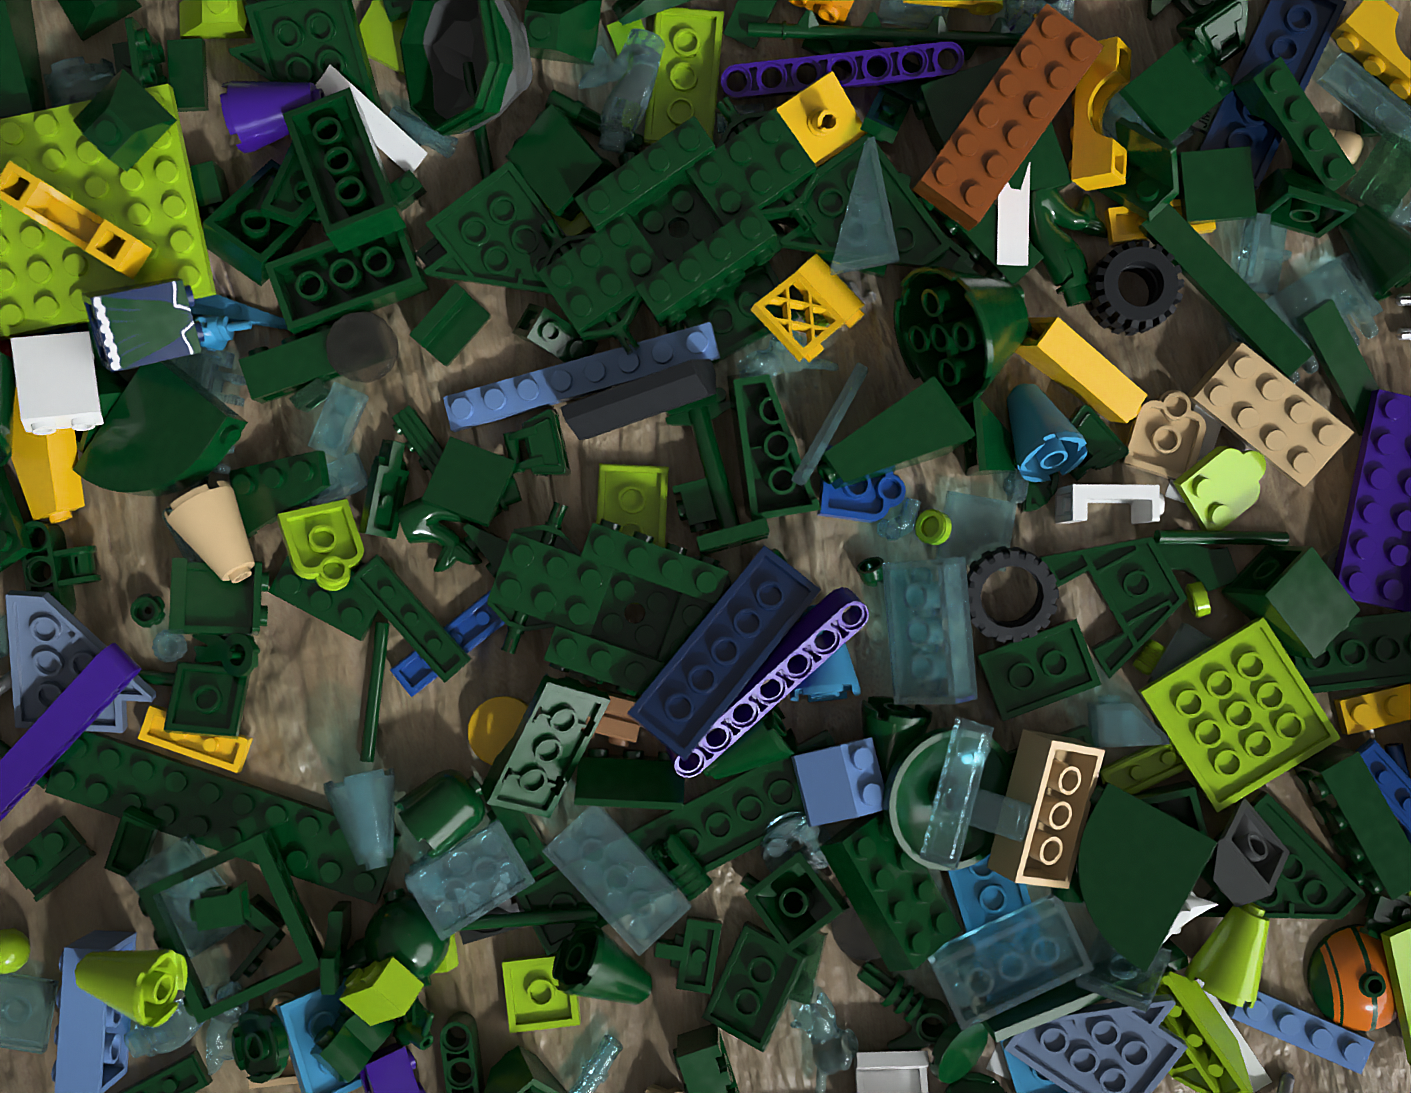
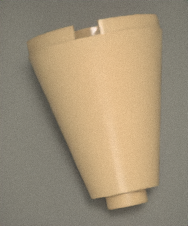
M216 481L219 485L218 488L209 490L207 484H204L186 492L170 504L173 509L171 514L167 511L164 512L168 524L222 581L231 580L232 583H238L248 578L252 574L251 569L254 567L255 562L236 496L230 483Z

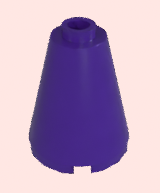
M232 80L222 84L221 87L226 88L227 93L220 94V101L227 129L230 135H238L242 143L235 145L245 154L255 152L289 135L283 113L325 97V94L321 88L317 89L312 82Z

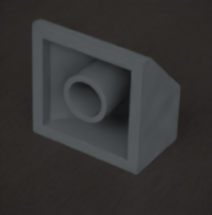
M1245 797L1238 801L1218 841L1213 878L1220 891L1229 898L1235 907H1240L1272 895L1290 853Z

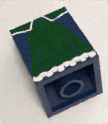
M171 278L81 294L101 364L111 372L202 352L200 342L205 341L200 322L193 320L190 307L195 306L193 292L189 284L184 285L182 279Z

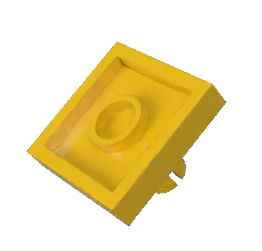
M833 71L828 72L776 107L781 117L816 165V168L867 133L860 129L862 122Z

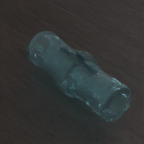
M400 106L392 108L388 117L393 118L394 120L392 121L419 146L425 145L446 158H450L454 154L457 147L451 144H458L457 137L441 135L422 119L403 110Z
M604 1035L603 1040L591 1059L585 1060L581 1067L583 1071L568 1093H594L600 1083H605L609 1076L608 1070L618 1054L623 1050V1045L614 1037Z

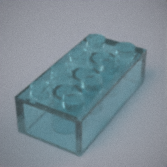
M965 557L882 563L894 705L958 704L978 699Z
M1053 893L947 942L927 959L950 1011L962 1031L1094 969L1064 903Z

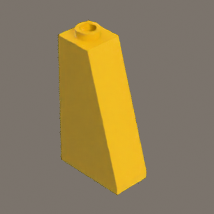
M1059 317L1028 318L1032 326V333L1029 338L1024 339L1015 351L1016 354L1079 400L1089 405L1108 421L1128 423L1138 415L1141 410V404L1147 397L1144 391Z
M15 388L11 459L32 519L37 521L49 518L51 524L72 518V511L85 506L81 476L73 471L79 460L75 430L72 428L57 429L55 433L49 435H36L33 432H26L21 421L17 388Z

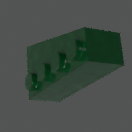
M758 371L727 376L745 514L752 521L763 518L768 519L822 510L810 484L811 481L801 461L796 442L787 425L785 414L769 374Z
M710 1024L678 1035L677 1048L673 1049V1055L677 1068L681 1070L685 1081V1093H740L719 1027Z

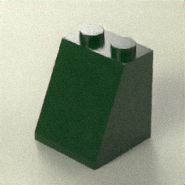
M1266 545L1238 574V577L1221 591L1224 597L1251 621L1264 617L1284 650L1291 656L1315 659L1322 655L1328 649L1329 643L1340 632L1350 626L1351 620L1361 610L1312 546Z

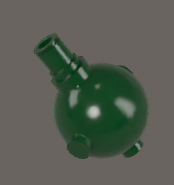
M403 888L388 892L383 895L385 904L370 918L364 937L356 940L355 944L346 950L343 978L349 976L357 968L362 969L368 967L374 961L381 962L394 957L424 984L423 988L432 985L430 975L440 967L449 950L450 934L456 932L454 926L455 919L450 912L443 914L438 907L426 899L406 896Z

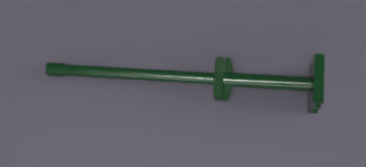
M628 152L618 157L620 166L635 157L637 152ZM682 321L672 327H669L668 324L665 325L667 334L684 329ZM716 388L717 394L666 411L668 417L665 418L667 426L692 427L704 475L707 479L720 530L696 537L701 555H708L767 539L770 532L766 518L741 525L739 522L711 421L731 409L730 400L726 401V391L723 388Z

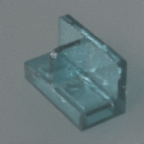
M1257 213V216L1253 219L1244 221L1236 273L1254 292L1274 295L1278 292L1282 263L1291 258L1292 251L1284 250L1287 229L1271 225V215Z

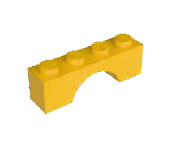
M1361 0L1334 29L1331 37L1337 41L1340 49L1351 53L1359 60L1369 74L1377 76L1383 81L1394 96L1403 99L1411 106V60L1400 50L1395 35L1399 13L1384 0Z
M1118 36L1098 41L1104 48L1075 87V93L1072 95L1074 126L1070 129V140L1073 149L1072 159L1068 164V171L1071 180L1085 191L1126 184L1127 150L1113 138L1104 136L1102 129V118L1107 104L1119 90L1130 83L1132 50Z
M11 161L7 163L0 174L1 200L134 280L153 250L152 248Z

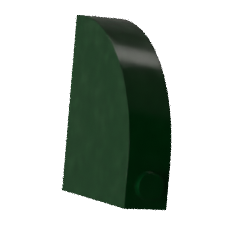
M1008 55L919 87L912 101L913 110L918 120L922 119L929 139L937 153H939ZM1050 122L1008 181L1010 188L1021 190L1029 162L1030 193L1042 188L1061 191L1072 183L1052 122Z
M171 360L142 365L78 460L73 471L86 481L110 491L153 497L169 495L194 485L208 475L222 461L230 448L239 441L241 432L248 422Z
M1106 781L1104 787L1099 785L1095 787V791L1090 798V803L1093 807L1088 814L1077 855L1079 886L1087 910L1106 941L1127 961L1147 973L1218 842Z

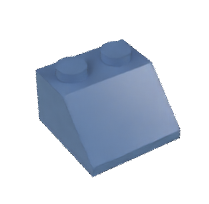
M872 737L791 756L808 827L856 818L883 810L885 787Z

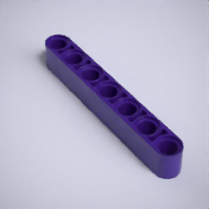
M947 41L734 64L724 70L721 76V85L727 97L734 100L797 94L810 85L802 84L797 79L796 72L800 67H812L816 73V81L830 72L832 66L838 62L846 63L851 71L850 77L847 80L839 81L843 89L941 79L955 74L962 67L964 53L958 44ZM949 51L953 54L955 64L952 69L948 70L940 67L937 61L939 52ZM910 54L919 59L920 69L918 72L908 73L904 70L902 66L904 56ZM878 58L883 61L885 73L882 76L873 77L868 73L867 62L870 59ZM773 69L780 73L782 81L777 87L768 88L762 83V75L767 70ZM741 73L746 77L747 85L742 91L733 92L728 88L727 80L732 74Z
M845 587L836 588L789 630L710 730L716 729L706 734L686 761L666 747V752L680 776L690 778L701 773L866 624L869 617L868 609L852 590ZM851 606L848 611L843 613L847 607ZM823 631L821 635L816 637L819 632ZM797 655L793 660L789 661L791 657Z
M112 643L104 648L0 760V821L140 672L141 667L116 643Z

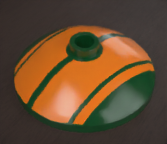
M1364 924L1343 926L1326 935L1315 947L1307 969L1309 993L1319 1011L1335 1024L1353 1031L1377 1030L1389 1025L1398 1018L1383 942L1359 932L1360 927L1364 928ZM1375 979V986L1369 990V982Z

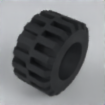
M1143 240L1137 245L1135 241L1126 242L1123 246L1119 245L1111 250L1091 269L1089 273L1091 283L1087 285L1091 300L1086 302V305H1093L1094 309L1089 313L1093 318L1099 316L1102 319L1099 323L1101 327L1105 329L1110 325L1112 326V333L1120 334L1125 331V336H1131L1138 332L1140 334L1144 333L1173 315L1177 309L1174 305L1181 302L1183 294L1179 293L1178 290L1184 287V279H1178L1177 277L1182 272L1180 265L1174 267L1171 263L1175 257L1171 253L1167 255L1161 253L1164 247L1156 244L1149 248L1150 241ZM1121 272H1133L1144 279L1149 290V297L1145 306L1132 305L1121 296L1118 288V279Z

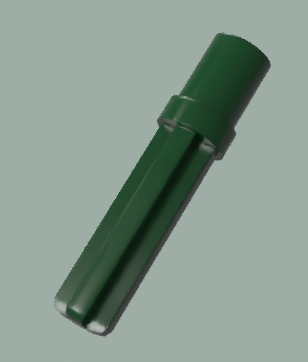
M554 89L549 94L545 109L550 104L560 108L571 117L569 121L574 126H579L627 152H637L638 154L644 142L642 135L588 108L585 103L579 100L575 101Z

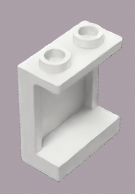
M89 331L11 338L20 417L26 432H33L36 435H49L55 433L57 429L72 428L77 431H86L95 428V425L104 424L95 372L94 349Z
M1068 485L1057 488L1055 493V524L1087 521V503H1129L1131 505L1132 524L1156 522L1160 520V515L1164 512V496L1160 493V485Z
M928 1051L856 1053L854 1055L856 1093H929L926 1069L929 1066Z

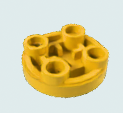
M497 696L483 702L473 712L468 724V739L472 750L482 761L492 765L497 755L514 736L529 706L524 700L512 696Z

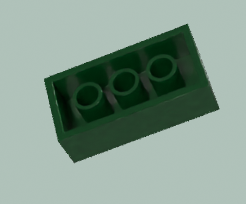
M350 87L283 113L323 228L339 253L407 227L363 110Z
M407 227L343 253H339L331 240L264 264L288 331L302 337L314 333V329L326 324L336 325L347 321V318L354 314L369 313L430 290L419 258L415 254L416 250Z
M1329 745L1294 766L1293 768L1297 773L1294 775V779L1299 788L1311 798L1314 804L1311 806V809L1317 820L1321 824L1326 825L1331 836L1328 837L1332 848L1345 859L1348 865L1346 868L1347 875L1359 887L1361 886L1370 890L1373 894H1378L1391 901L1411 891V844L1359 751Z
M883 810L858 817L819 846L889 971L915 970L961 931L959 924L926 866L921 865L906 855L892 839L886 826Z

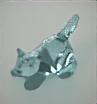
M792 330L793 337L804 348L803 337L797 331ZM774 335L770 338L767 350H756L736 364L741 374L763 371L769 374L771 379L773 376L782 373L796 372L803 369L839 370L838 364L829 359H813L808 362L803 358L799 362Z
M820 992L817 995V1002L812 1004L807 1001L802 1004L794 1018L795 1020L790 1024L792 1028L805 1030L810 1037L813 1058L817 1067L814 1093H825L827 1075L836 1074L840 1070L847 1071L850 1068L852 1059L855 1058V1054L858 1052V1040L855 1033L850 1028L843 1030L837 1027L834 1007L827 995Z

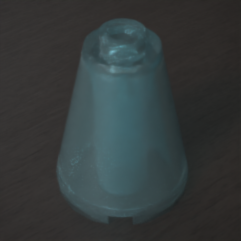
M389 768L386 771L379 769L343 777V782L334 784L333 781H329L323 784L324 793L357 865L365 864L366 871L387 866L386 858L394 857L396 777L394 768Z

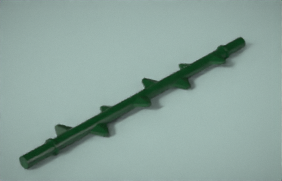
M810 9L805 10L797 24L786 23V21H782V23H747V37L781 38V40L786 38L829 40L834 53H843L850 41L892 42L894 47L914 45V43L954 42L962 48L964 60H969L978 46L1014 47L1023 35V33H1011L1003 17L996 19L989 32L948 30L942 15H935L927 29L882 27L876 12H869L861 26L819 25L813 11Z

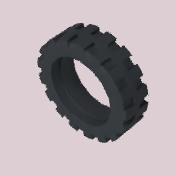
M1001 546L997 547L995 551L990 552L988 550L981 554L982 558L977 562L974 560L970 564L968 574H964L962 579L963 590H961L960 596L966 615L981 633L987 637L995 638L996 641L1006 642V640H1011L1012 642H1020L1024 637L1032 638L1038 634L1037 631L1041 627L1045 629L1051 622L1049 620L1051 614L1055 615L1057 605L1055 602L1056 598L1059 599V589L1055 583L1057 582L1056 577L1045 562L1034 553L1023 548ZM1009 566L1020 567L1031 573L1037 583L1038 593L1035 604L1026 615L1018 620L1008 622L995 620L982 607L980 595L983 584L992 573L1000 568Z

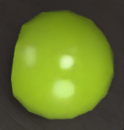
M15 928L1 929L0 974L16 972L29 959L31 953L30 940L23 932Z

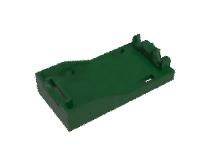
M545 673L514 736L495 758L481 786L486 803L550 818L611 701L608 694L598 691L595 686L586 687L578 679H572L567 676L556 679ZM587 717H590V719H589V721H588V723H587V725H586V724H585V721H586Z

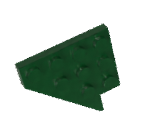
M266 0L244 6L255 43L229 48V53L269 81L312 82L316 85L328 66L332 65L383 112L352 0Z
M866 133L816 170L818 173V183L805 203L806 210L817 223L816 227L812 230L810 228L809 232L804 233L799 225L779 240L782 248L911 268L927 266L952 246L870 133Z
M509 160L425 223L426 227L446 251V254L423 271L429 277L552 295L537 272H539L552 247V243L541 229V225L545 222L550 231L554 233L547 220H554V218ZM554 220V222L556 223V225L558 226V228L560 229V231L562 232V234H563V235H566V234L563 232V230L560 228V226L557 224V222Z
M1262 791L1250 803L1290 851L1272 895L1252 903L1266 910L1264 915L1267 918L1343 919L1366 896L1363 890L1268 793ZM1224 829L1213 840L1218 842ZM1218 843L1213 850L1214 857L1208 859L1200 877L1212 888L1203 899L1219 905L1199 914V917H1225L1234 905L1220 891L1218 885L1213 880Z

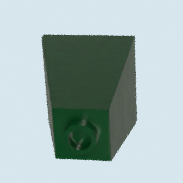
M0 0V118L46 110L31 0Z
M933 376L824 452L815 462L818 464L817 470L820 477L825 483L832 484L836 490L948 455L976 434L939 381Z

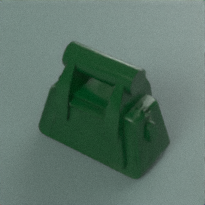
M1213 0L1176 26V31L1182 39L1190 36L1193 40L1201 42L1205 46L1210 60L1216 66H1221L1246 48L1245 29L1248 24V0Z
M1080 405L1074 410L1069 421L1084 436L1087 443L1085 446L1088 450L1087 456L1080 465L1069 472L1078 481L1090 468L1101 470L1113 465L1115 461L1127 456L1129 449L1089 405Z
M547 409L522 424L521 430L503 434L508 458L516 462L513 474L523 473L525 470H531L536 476L546 477L548 475L568 476L571 473L559 416L555 411ZM519 441H525L529 457L527 460L523 461Z

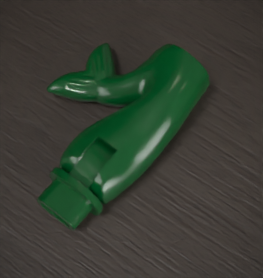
M1042 188L1029 195V239L1033 246L1044 256L1042 262L1054 286H1061L1056 289L1058 295L1063 294L1067 307L1088 302L1091 300L1087 285L1091 283L1088 274L1085 255L1079 245L1057 225L1070 230H1080L1084 234L1101 238L1108 237L1107 228L1095 215V205L1088 194L1085 193L1076 208L1073 209L1065 202L1057 189Z
M514 475L510 478L493 518L498 516L502 510L509 511V505L522 501ZM422 497L407 503L397 510L402 530L410 544L436 543L441 547L434 566V572H443L451 568L457 561L467 565L482 563L481 558L473 552L467 543L462 541L453 530L442 525L439 521L446 520L467 524L478 523L425 504L422 501Z

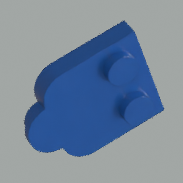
M826 445V446L824 447V452H826L827 450H829V449L832 448L833 446H832V445ZM893 472L836 490L832 484L825 483L821 478L819 504L822 510L817 511V516L867 523L876 522L886 516L889 508H893L903 501L906 493L905 485L901 478L893 474Z

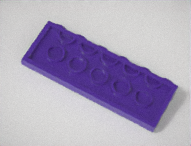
M1377 389L1372 391L1333 574L1354 601L1402 612H1411V396Z

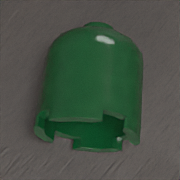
M454 769L443 770L435 774L394 803L398 809L402 810L398 814L417 842L424 838L431 847L427 853L434 860L475 829L485 816V804L481 798L483 794L481 791L482 785L474 775L467 778L460 771Z

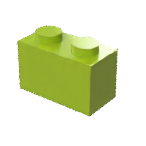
M391 957L381 962L374 961L368 967L355 969L346 979L344 985L347 988L339 999L369 1026L405 1015L424 987V984L394 957Z

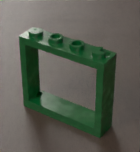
M269 829L160 878L138 890L140 895L138 904L143 915L149 917L154 926L153 937L159 949H171L178 954H182L186 960L188 970L187 983L183 991L185 995L183 1003L187 1013L191 1017H195L197 1024L203 1023L320 967V956L324 949ZM252 850L302 961L210 1004L160 892Z

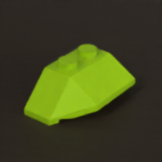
M1169 971L1138 986L1136 998L1170 994L1176 1002L1175 1006L1160 1023L1185 1040L1188 1046L1168 1072L1172 1078L1199 1093H1253L1238 1040L1197 981L1194 980L1192 983L1186 977Z

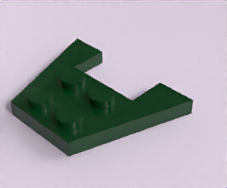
M1151 536L1039 556L1056 577L1057 582L1055 583L1057 588L1088 571L1122 631L1091 646V649L1109 679L1187 599Z

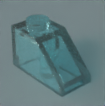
M1099 695L1098 702H1087L1088 728L1096 747L1170 744L1169 737L1132 703L1120 701V695Z

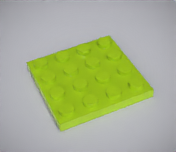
M1264 617L1252 620L1138 690L1210 806L1217 813L1341 739Z

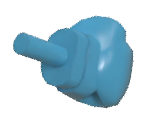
M201 315L194 319V321L198 320L204 334L205 341L200 342V347L206 348L213 353L221 352L226 347L228 341L233 340L234 331L252 329V322L250 320L232 323L228 316Z

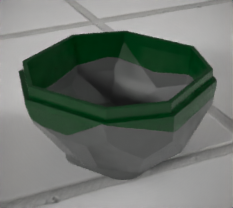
M412 0L400 39L410 109L434 131L439 132L443 136L463 134L476 130L499 117L529 87L533 76L527 31L523 22L518 20L508 0ZM473 62L477 84L474 100L470 97L464 82L463 63Z

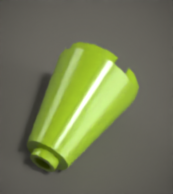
M1252 902L1240 907L1233 905L1188 963L1189 966L1186 967L1184 972L1186 978L1193 983L1195 977L1204 982L1202 990L1223 1001L1239 1007H1243L1246 1001L1248 1007L1253 1008L1257 1000L1270 919L1264 915L1266 910Z
M171 949L94 951L85 955L78 962L75 968V979L80 989L140 1025L158 1027L166 1022L176 1011L179 1003L174 1002L178 990H185L188 969L183 955Z

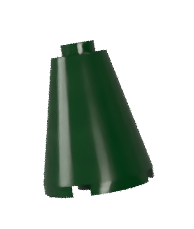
M1356 204V212L1341 222L1338 230L1372 297L1377 302H1381L1393 295L1390 289L1400 286L1403 288L1411 282V233L1370 205L1365 204L1359 207Z
M872 696L868 698V702L863 700L861 705L863 739L872 737L885 787L888 775L895 761L908 745L923 734H926L933 713L930 709L918 703L915 704V709L905 706V699Z
M775 705L702 771L707 777L712 776L718 780L790 758L798 753L799 748L792 728L786 730L782 721L786 717L778 705Z
M589 922L581 923L572 929V931L576 932L570 941L564 939L555 956L552 970L553 978L558 980L559 986H556L557 990L568 995L630 1005H638L649 997L652 991L651 974L599 926Z

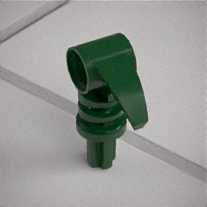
M866 961L860 967L857 973L858 979L881 995L879 1004L883 1007L893 1004V1012L896 1014L903 1012V1019L912 1026L910 1031L887 1042L890 1052L918 1051L931 1044H936L941 1034L949 1027V1010L947 1006L938 999L930 998L924 1000L925 995L921 992L915 995V988L912 985L903 986L905 978L900 974L892 978L871 961ZM928 1017H935L939 1019L941 1023L937 1025L928 1024L925 1021V1019Z

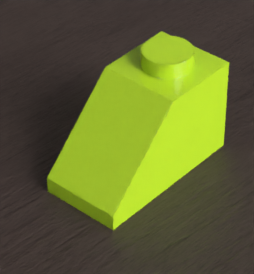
M183 0L179 3L180 38H251V27L244 8L247 3L245 0Z

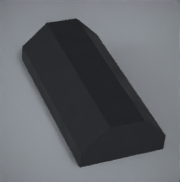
M688 360L561 406L560 408L565 422L579 440L590 439L717 394L716 373L711 360Z

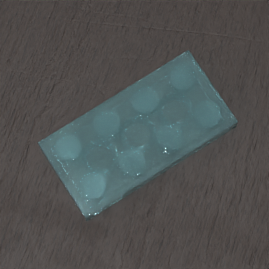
M588 806L542 850L639 956L692 907L690 901L685 898L677 887L601 806Z

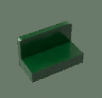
M455 282L409 335L444 366H449L490 320L491 315Z

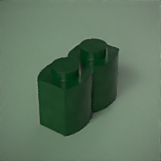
M343 1003L338 1010L340 1015L332 1026H325L314 1038L313 1042L315 1045L310 1054L339 1082L350 1083L364 1068L372 1054L388 1038L396 1023L391 1019L369 1026Z

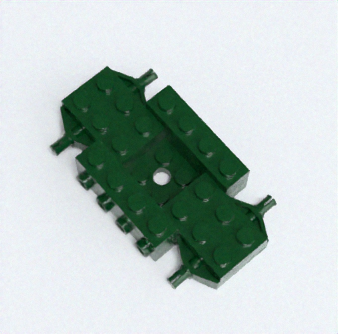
M725 97L723 102L720 100L716 105L727 120V128L716 149L715 144L697 118L693 116L574 198L595 233L566 236L562 234L553 219H549L547 222L554 233L550 231L545 222L541 225V229L551 241L552 247L537 273L585 342L614 337L615 340L618 339L626 354L630 355L633 351L626 340L630 342L635 351L639 349L640 345L629 332V325L643 303L660 328L666 324L672 327L686 317L685 311L695 304L699 307L705 305L716 296L714 291L724 284L728 286L734 285L746 275L744 272L755 263L757 266H761L775 255L777 233L768 221L790 216L791 219L793 217L796 219L804 233L809 232L810 228L812 230L816 227L817 223L810 216L805 205L818 183L816 165L776 108L770 111L741 114L733 106L729 97ZM676 221H684L689 225L688 233L681 238L673 237L669 233L670 226Z
M553 502L548 521H545L544 525L513 529L489 594L487 604L508 626V632L501 650L507 652L510 641L513 639L509 653L516 654L517 646L524 632L554 627L544 655V660L550 662V667L569 673L570 669L583 674L582 678L597 684H602L605 681L617 685L616 690L632 696H636V693L643 694L721 599L720 596L729 571L719 568L721 561L705 555H700L699 560L686 556L688 549L667 543L665 549L652 544L654 537L634 531L633 537L619 532L621 525L601 519L599 525L596 523L591 524L582 552H580L561 531V524L568 506L562 505L559 515L556 517L560 503ZM631 603H639L645 610L643 619L637 623L629 622L625 618V609Z

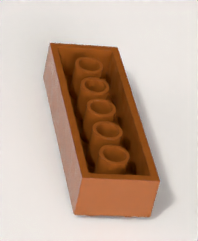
M1046 3L912 190L970 231L981 221L1104 46Z

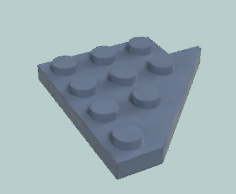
M11 590L5 595L15 728H30L84 668L107 646L50 593ZM137 674L85 731L123 733L128 727L126 701L152 702L156 698V691Z
M1170 994L1090 1005L1007 1038L1002 1042L1004 1050L1068 1093H1152L1188 1046L1185 1040L1160 1024L1176 1004L1173 996Z

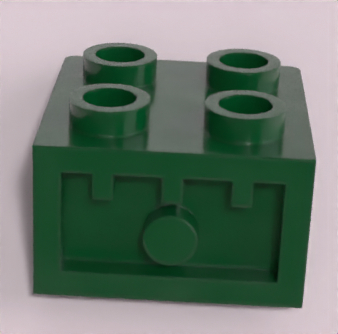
M133 17L125 18L128 41L112 44L116 74L123 68L144 89L169 84L162 71L161 63H165V53L161 43L156 41L149 34L148 30L143 28Z
M1120 117L1115 122L1117 142L1127 150L1126 184L1096 190L1150 222L1179 194L1177 150L1169 139L1160 138L1147 131L1141 124L1137 122L1132 123Z

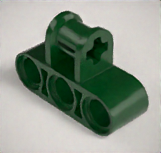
M29 521L24 525L33 547L31 552L21 558L26 591L48 592L74 615L76 610L74 586L102 580L101 575L96 572L93 554L97 551L96 546H81L67 549L64 531L58 524L42 521ZM43 529L46 534V539L44 543L40 545L38 541V534ZM47 564L51 567L49 579H46L43 574L44 567Z

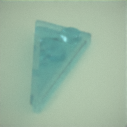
M875 137L868 138L863 147L832 260L831 275L895 263L900 259Z

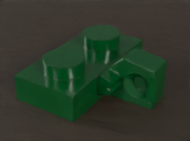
M687 916L684 934L675 933L674 940L656 938L654 957L671 959L670 966L678 968L676 989L711 994L722 928L721 920Z

